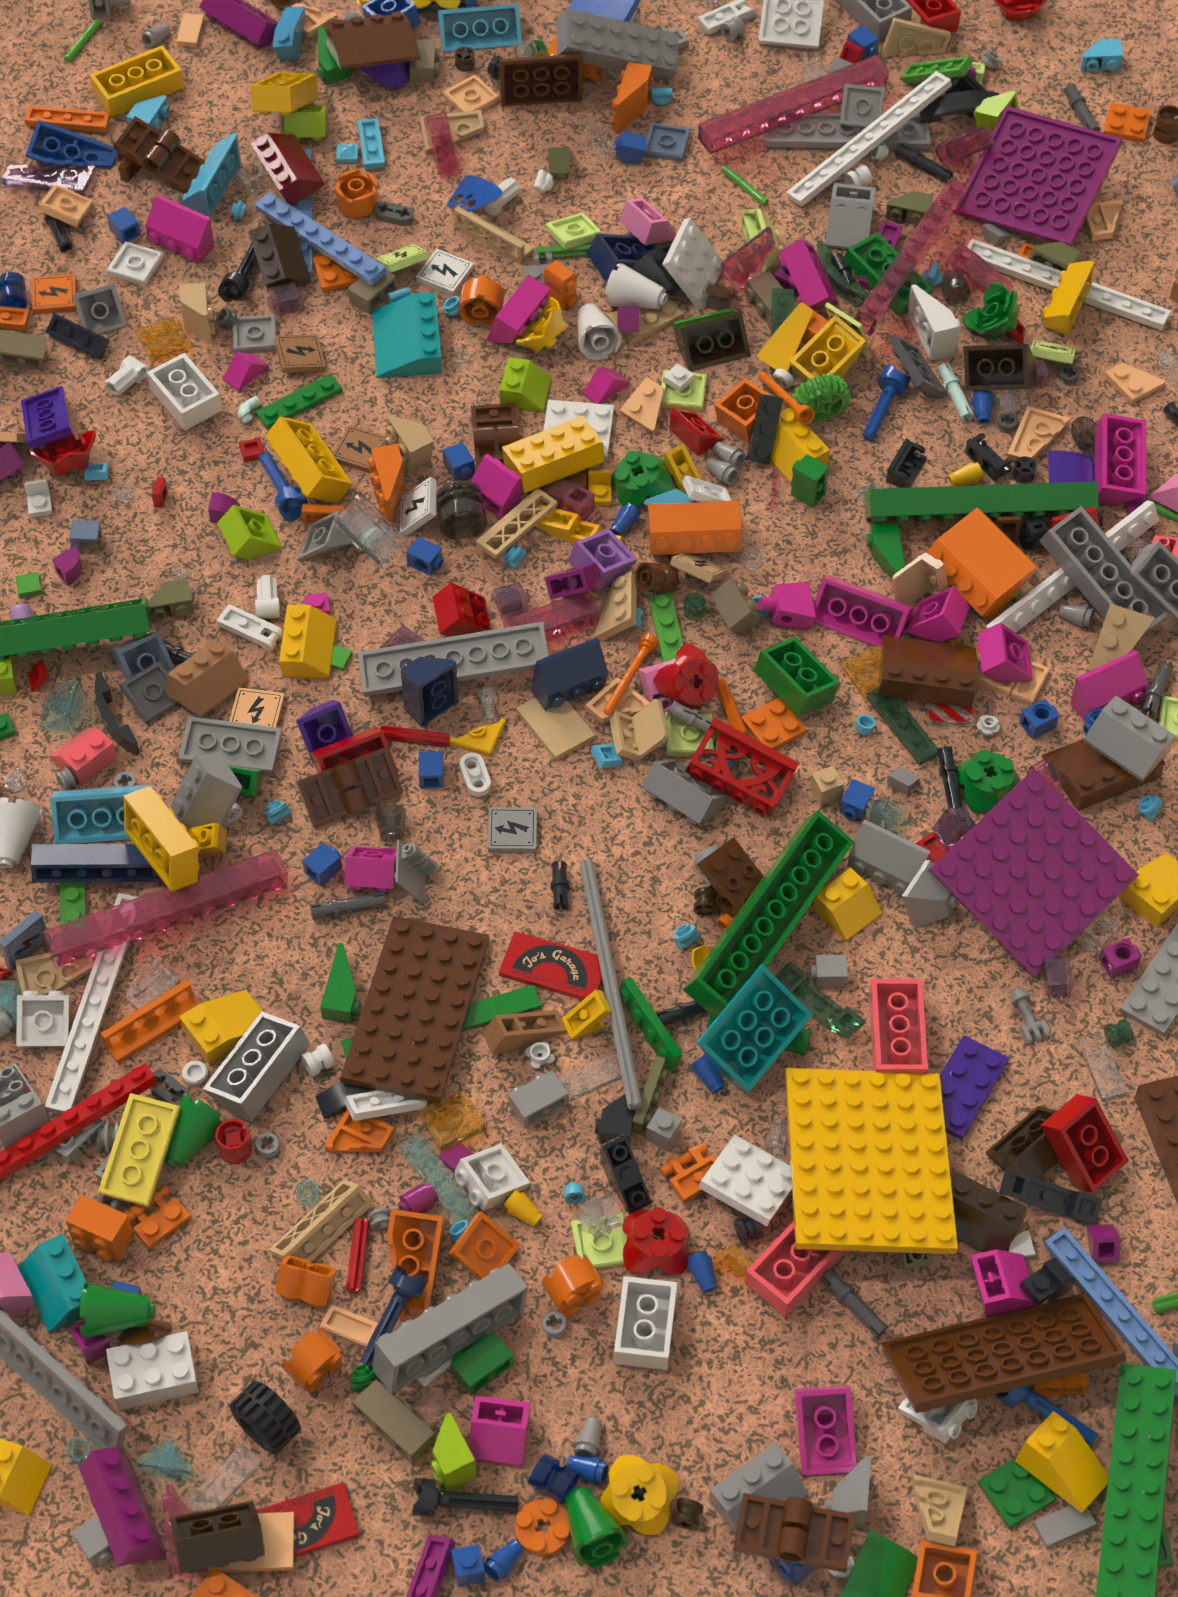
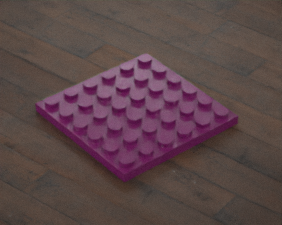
M1005 106L954 209L955 214L988 224L992 223L995 226L1051 243L1062 241L1072 247L1123 143L1122 138Z
M1035 768L929 869L935 878L1033 978L1139 876Z

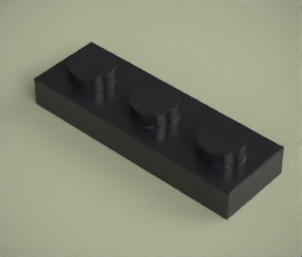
M56 313L53 314L45 333L100 360L103 358L110 342L109 339Z
M766 394L759 395L746 460L770 465L783 398Z

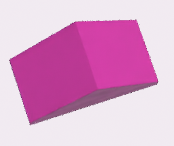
M236 352L223 377V381L236 391H240L267 370L269 365L254 354Z
M598 367L583 391V395L595 404H602L629 385L630 382L614 369Z

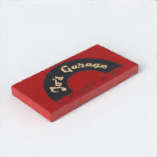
M514 931L498 972L500 977L534 985L541 989L584 1000L594 990H599L602 982L597 954Z
M344 1482L256 1510L257 1513L294 1512V1558L360 1537Z

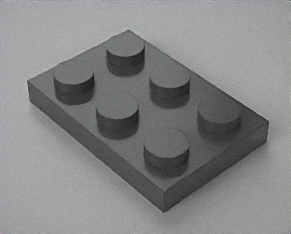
M894 335L889 340L893 347L892 352L898 359H901L903 370L911 375L913 386L918 390H924L930 397L935 396L938 399H942L946 396V391L919 348Z

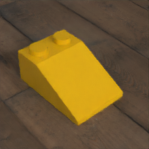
M835 315L789 362L793 371L805 382H807V378L812 379L815 375L821 376L823 373L827 376L833 373L834 376L839 375L843 378L867 341Z
M1167 852L1138 869L1136 872L1139 876L1121 892L1119 897L1157 928L1178 909V861Z
M243 990L201 1003L179 1018L183 1032L207 1064L211 1066L229 1055L261 1013L262 1009L248 991Z
M1055 1411L1025 1441L1015 1459V1462L1082 1514L1108 1485L1109 1474L1079 1431Z

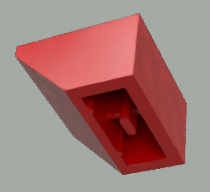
M451 582L432 597L441 635L452 637L491 630L486 601L480 594H476Z

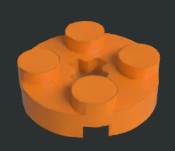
M551 1498L539 1499L526 1504L516 1516L515 1534L518 1543H520L525 1551L539 1556H550L562 1550L570 1536L566 1510ZM543 1521L544 1524H550L547 1534L535 1530L538 1528V1522Z

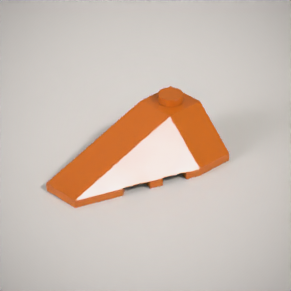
M391 1209L387 1239L390 1248L392 1270L394 1271L398 1264L406 1269L409 1277L421 1275L429 1280L420 1299L408 1297V1301L400 1315V1320L407 1321L411 1319L413 1321L431 1306L447 1220L443 1216Z

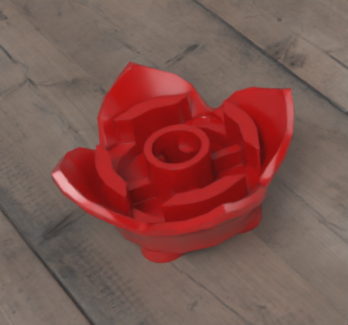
M994 0L999 6V10L1009 21L1027 20L1036 17L1039 9L1047 1Z
M87 431L81 436L79 435L78 439L74 434H71L63 440H54L47 443L42 449L33 448L29 452L33 457L43 462L46 468L54 471L55 476H63L68 471L85 469L89 466L88 460L90 459L91 448L95 442L96 431Z
M685 643L676 652L675 663L661 668L655 675L653 682L664 696L672 698L687 708L699 710L707 701L714 699L715 691L719 684V672L715 664L708 660L700 648ZM695 678L694 683L690 684V680Z
M656 1207L653 1210H640L625 1217L622 1230L627 1235V1241L623 1247L622 1256L626 1271L645 1273L655 1267H660L665 1273L671 1275L685 1272L688 1265L687 1258L689 1257V1247L687 1244L689 1229L681 1217L661 1207ZM653 1235H657L662 1239L660 1240L658 1238V1240L656 1241L653 1239Z

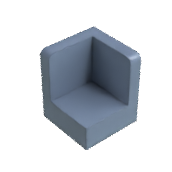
M72 520L69 536L71 548L76 546L78 551H81L83 542H97L98 538H102L100 521Z

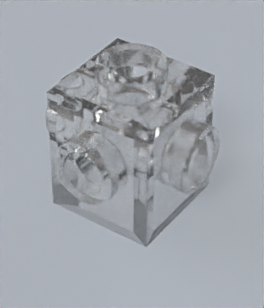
M609 1194L602 1197H591L586 1200V1203L579 1205L582 1213L578 1216L583 1230H588L593 1237L606 1236L611 1233V1230L623 1226L616 1201Z

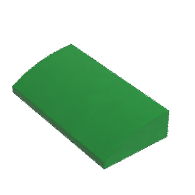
M878 232L847 248L843 261L850 265L851 269L859 277L862 275L870 283L869 287L899 317L908 311L911 285H917L929 295L934 291Z
M869 1530L841 1597H905L917 1567L918 1557L890 1539Z

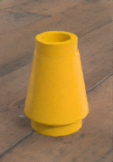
M970 462L949 474L948 478L952 486H963L979 483V480L983 479V473L978 462Z
M515 1190L504 1204L507 1213L531 1225L533 1228L543 1217V1214L540 1213L524 1192L520 1193L518 1190Z

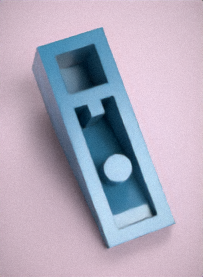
M305 6L286 7L276 26L273 49L279 60L300 59L306 12Z

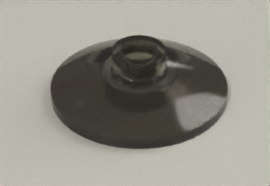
M1080 416L1072 422V438L1076 446L1085 455L1095 458V428L1097 424L1088 417Z

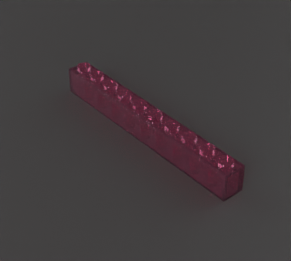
M876 55L699 123L698 140L710 155L842 104L845 83L885 87L888 83L889 70Z
M952 176L950 177L858 310L855 320L862 324L865 334L870 337L872 336L963 203L970 186Z
M277 849L198 876V882L173 892L167 887L43 931L44 945L55 968L68 966L84 957H93L98 952L118 948L123 943L140 940L154 932H163L171 926L179 923H188L193 918L210 915L224 907H233L238 902L255 899L271 890H280L288 884V871Z

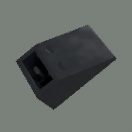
M672 244L648 251L633 265L636 272L665 288L668 297L681 290L680 286L663 265Z

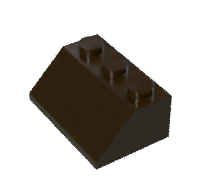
M266 224L249 230L262 277L271 296L312 282L294 226Z
M734 312L674 327L677 346L689 371L751 356L742 313Z
M1028 344L964 346L965 391L1030 389L1037 387V364Z
M1037 1106L989 1148L985 1154L1004 1172L1005 1168H1010L1040 1179V1176L1049 1168L1054 1167L1059 1160L1041 1126L1058 1110Z
M956 1171L951 1179L957 1240L982 1253L996 1249L1007 1251L1024 1220L1027 1207Z
M253 1500L170 1517L180 1573H196L203 1568L212 1566L225 1567L231 1562L241 1560L253 1561L259 1556L265 1555L261 1523Z

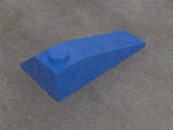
M38 120L25 157L44 164L112 167L117 151L111 145Z

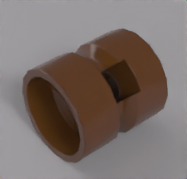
M1165 105L1158 110L1153 130V137L1158 142L1172 144L1178 140V107Z
M643 562L636 570L635 582L641 592L672 593L677 588L679 575L677 569L670 564Z

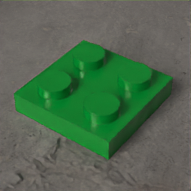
M1016 1458L980 1478L977 1482L1008 1529L1055 1502V1497L1048 1487L1015 1462Z

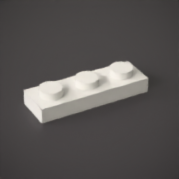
M378 1090L348 1095L345 1099V1105L353 1121L426 1109L427 1100Z

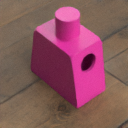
M809 582L777 584L773 587L769 597L759 598V610L770 611L772 622L775 625L798 630H809L816 618Z

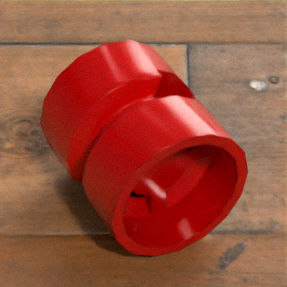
M229 1119L223 1121L218 1126L215 1138L220 1157L229 1164L245 1162L252 1153V1143L247 1125L238 1119Z

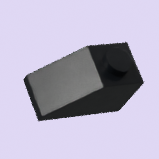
M625 1094L602 1109L601 1119L596 1118L595 1134H599V1143L603 1144L624 1133L630 1145L635 1109L630 1110L628 1108Z

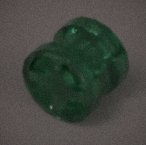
M690 593L685 596L683 600L684 616L691 621L701 620L706 614L705 597L700 593Z
M1125 1018L1118 1020L1117 1024L1109 1023L1104 1025V1034L1111 1048H1117L1121 1043L1129 1044L1134 1041L1133 1030Z

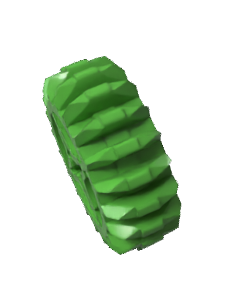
M823 373L821 376L815 375L812 379L807 378V382H801L800 387L795 388V393L791 395L800 405H808L814 411L815 416L811 423L834 419L835 416L841 415V411L847 410V405L850 404L851 398L847 383L839 375L834 376L833 373L828 376Z

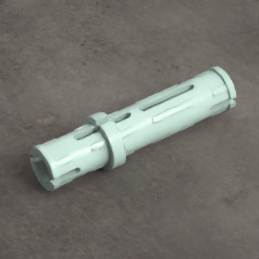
M950 363L941 364L937 370L944 382L943 387L950 394L961 421H965L964 417H966L967 421L973 419L974 413L960 387L961 382L959 378L955 376Z

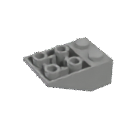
M834 183L825 247L847 249L869 237L876 188Z
M16 1063L0 1071V1142L6 1149L18 1142L22 1137L39 1129L43 1124L50 1122L42 1102Z

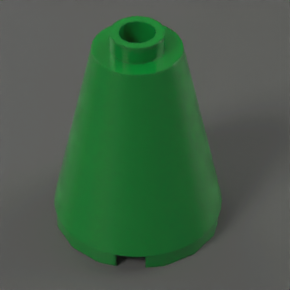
M187 1093L183 1095L179 1104L181 1110L164 1160L165 1163L175 1169L178 1165L183 1167L215 1136L218 1126L227 1120L226 1118L220 1120L219 1118L222 1114L198 1098L195 1102L188 1100L191 1095Z
M84 1283L85 1288H82L80 1300V1317L85 1321V1326H80L82 1338H91L148 1325L150 1319H155L156 1305L155 1302H151L149 1296L93 1283Z
M575 1487L571 1489L565 1498V1506L577 1563L581 1567H584L583 1564H589L591 1568H597L617 1559L620 1556L619 1550L624 1545L625 1549L628 1546L629 1539L625 1531L589 1488Z

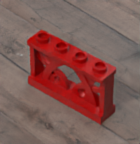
M714 717L685 772L693 779L710 785L713 790L723 792L732 797L735 802L749 806L757 814L770 817L799 763ZM710 738L717 741L716 750L705 749ZM730 749H732V750H734V751L737 752V754H727V753H731ZM706 755L715 756L716 759H709L706 762L712 764L713 769L702 764L700 759ZM744 756L751 759V769L757 777L735 779L726 760H739ZM757 763L760 764V765H762V766L765 767V768H761V769L759 770L758 767H757ZM777 775L784 777L779 789L771 781ZM763 784H767L770 787L772 798L767 799L757 793L762 791L766 795V787Z

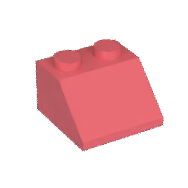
M85 728L49 757L62 769L67 767L75 781L81 786L115 760L117 755L114 742L98 728Z

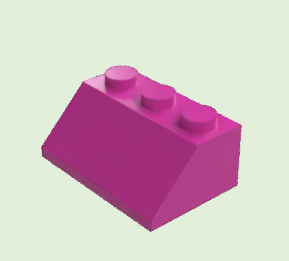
M157 194L155 196L145 225L147 238L153 244H160L171 252L184 255L188 260L201 262L215 247L210 217Z
M802 238L779 250L782 255L780 262L784 269L788 268L791 275L788 277L792 287L794 289L797 288L799 296H797L799 303H804L811 309L816 310L825 307L827 302L831 305L839 302L813 244Z
M528 275L495 317L487 341L491 343H513L518 336L521 338L528 328L526 325L529 322L532 324L537 318L539 308L544 309L549 300L547 296L550 288Z
M1134 650L1076 678L1070 704L1083 721L1084 714L1105 707L1115 695L1128 704L1132 702L1136 704L1143 700L1148 682L1138 652Z

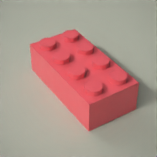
M872 979L869 1001L873 1071L927 1074L928 1060L922 979Z
M793 1221L748 1268L745 1285L786 1317L847 1251L796 1249Z

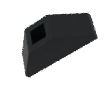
M623 1133L601 1144V1164L610 1185L627 1212L631 1214L651 1204L652 1200L626 1134Z

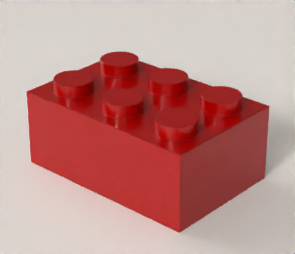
M1076 1094L1041 1124L1075 1188L1094 1192L1129 1162L1096 1098Z

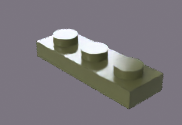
M655 1056L641 1096L642 1106L636 1110L632 1121V1132L642 1135L644 1128L648 1126L653 1118V1113L650 1111L652 1105L657 1106L661 1095V1091L658 1090L660 1083L665 1084L669 1069L665 1068L666 1058Z

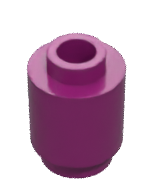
M430 1183L420 1184L399 1197L398 1207L402 1211L424 1213L434 1207L439 1198Z

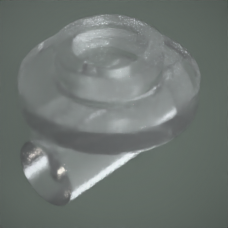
M16 766L3 779L4 789L9 793H19L27 786V778L23 774L24 769L20 766Z

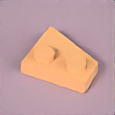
M300 3L291 6L306 7L303 35L308 39L318 33L319 26L322 25L325 29L326 22L338 19L337 14L331 12L330 15L323 14L319 8L307 7Z

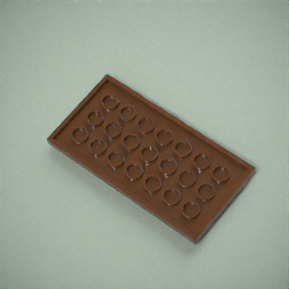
M393 916L340 1076L341 1083L441 1103L488 947V934Z
M1086 1293L882 1342V1351L915 1413L928 1412L932 1409L956 1405L960 1402L980 1399L988 1395L1008 1392L1013 1389L1033 1386L1037 1383L1061 1379L1065 1376L1086 1373L1090 1370L1126 1362V1352Z

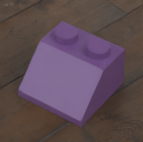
M610 529L576 541L568 559V562L574 568L592 563L597 564L602 585L594 588L595 591L610 586L612 581L622 576L637 561V558Z

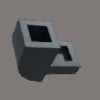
M1052 1258L1044 1262L1041 1269L1024 1279L1019 1287L1038 1306L1046 1300L1050 1302L1062 1297L1071 1290L1076 1279L1058 1258Z

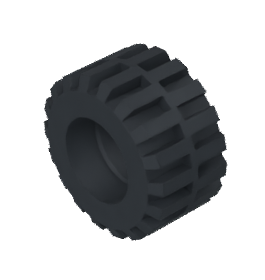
M254 1380L229 1404L234 1419L245 1433L261 1448L272 1454H278L301 1431L299 1420L291 1408L277 1393L261 1382Z

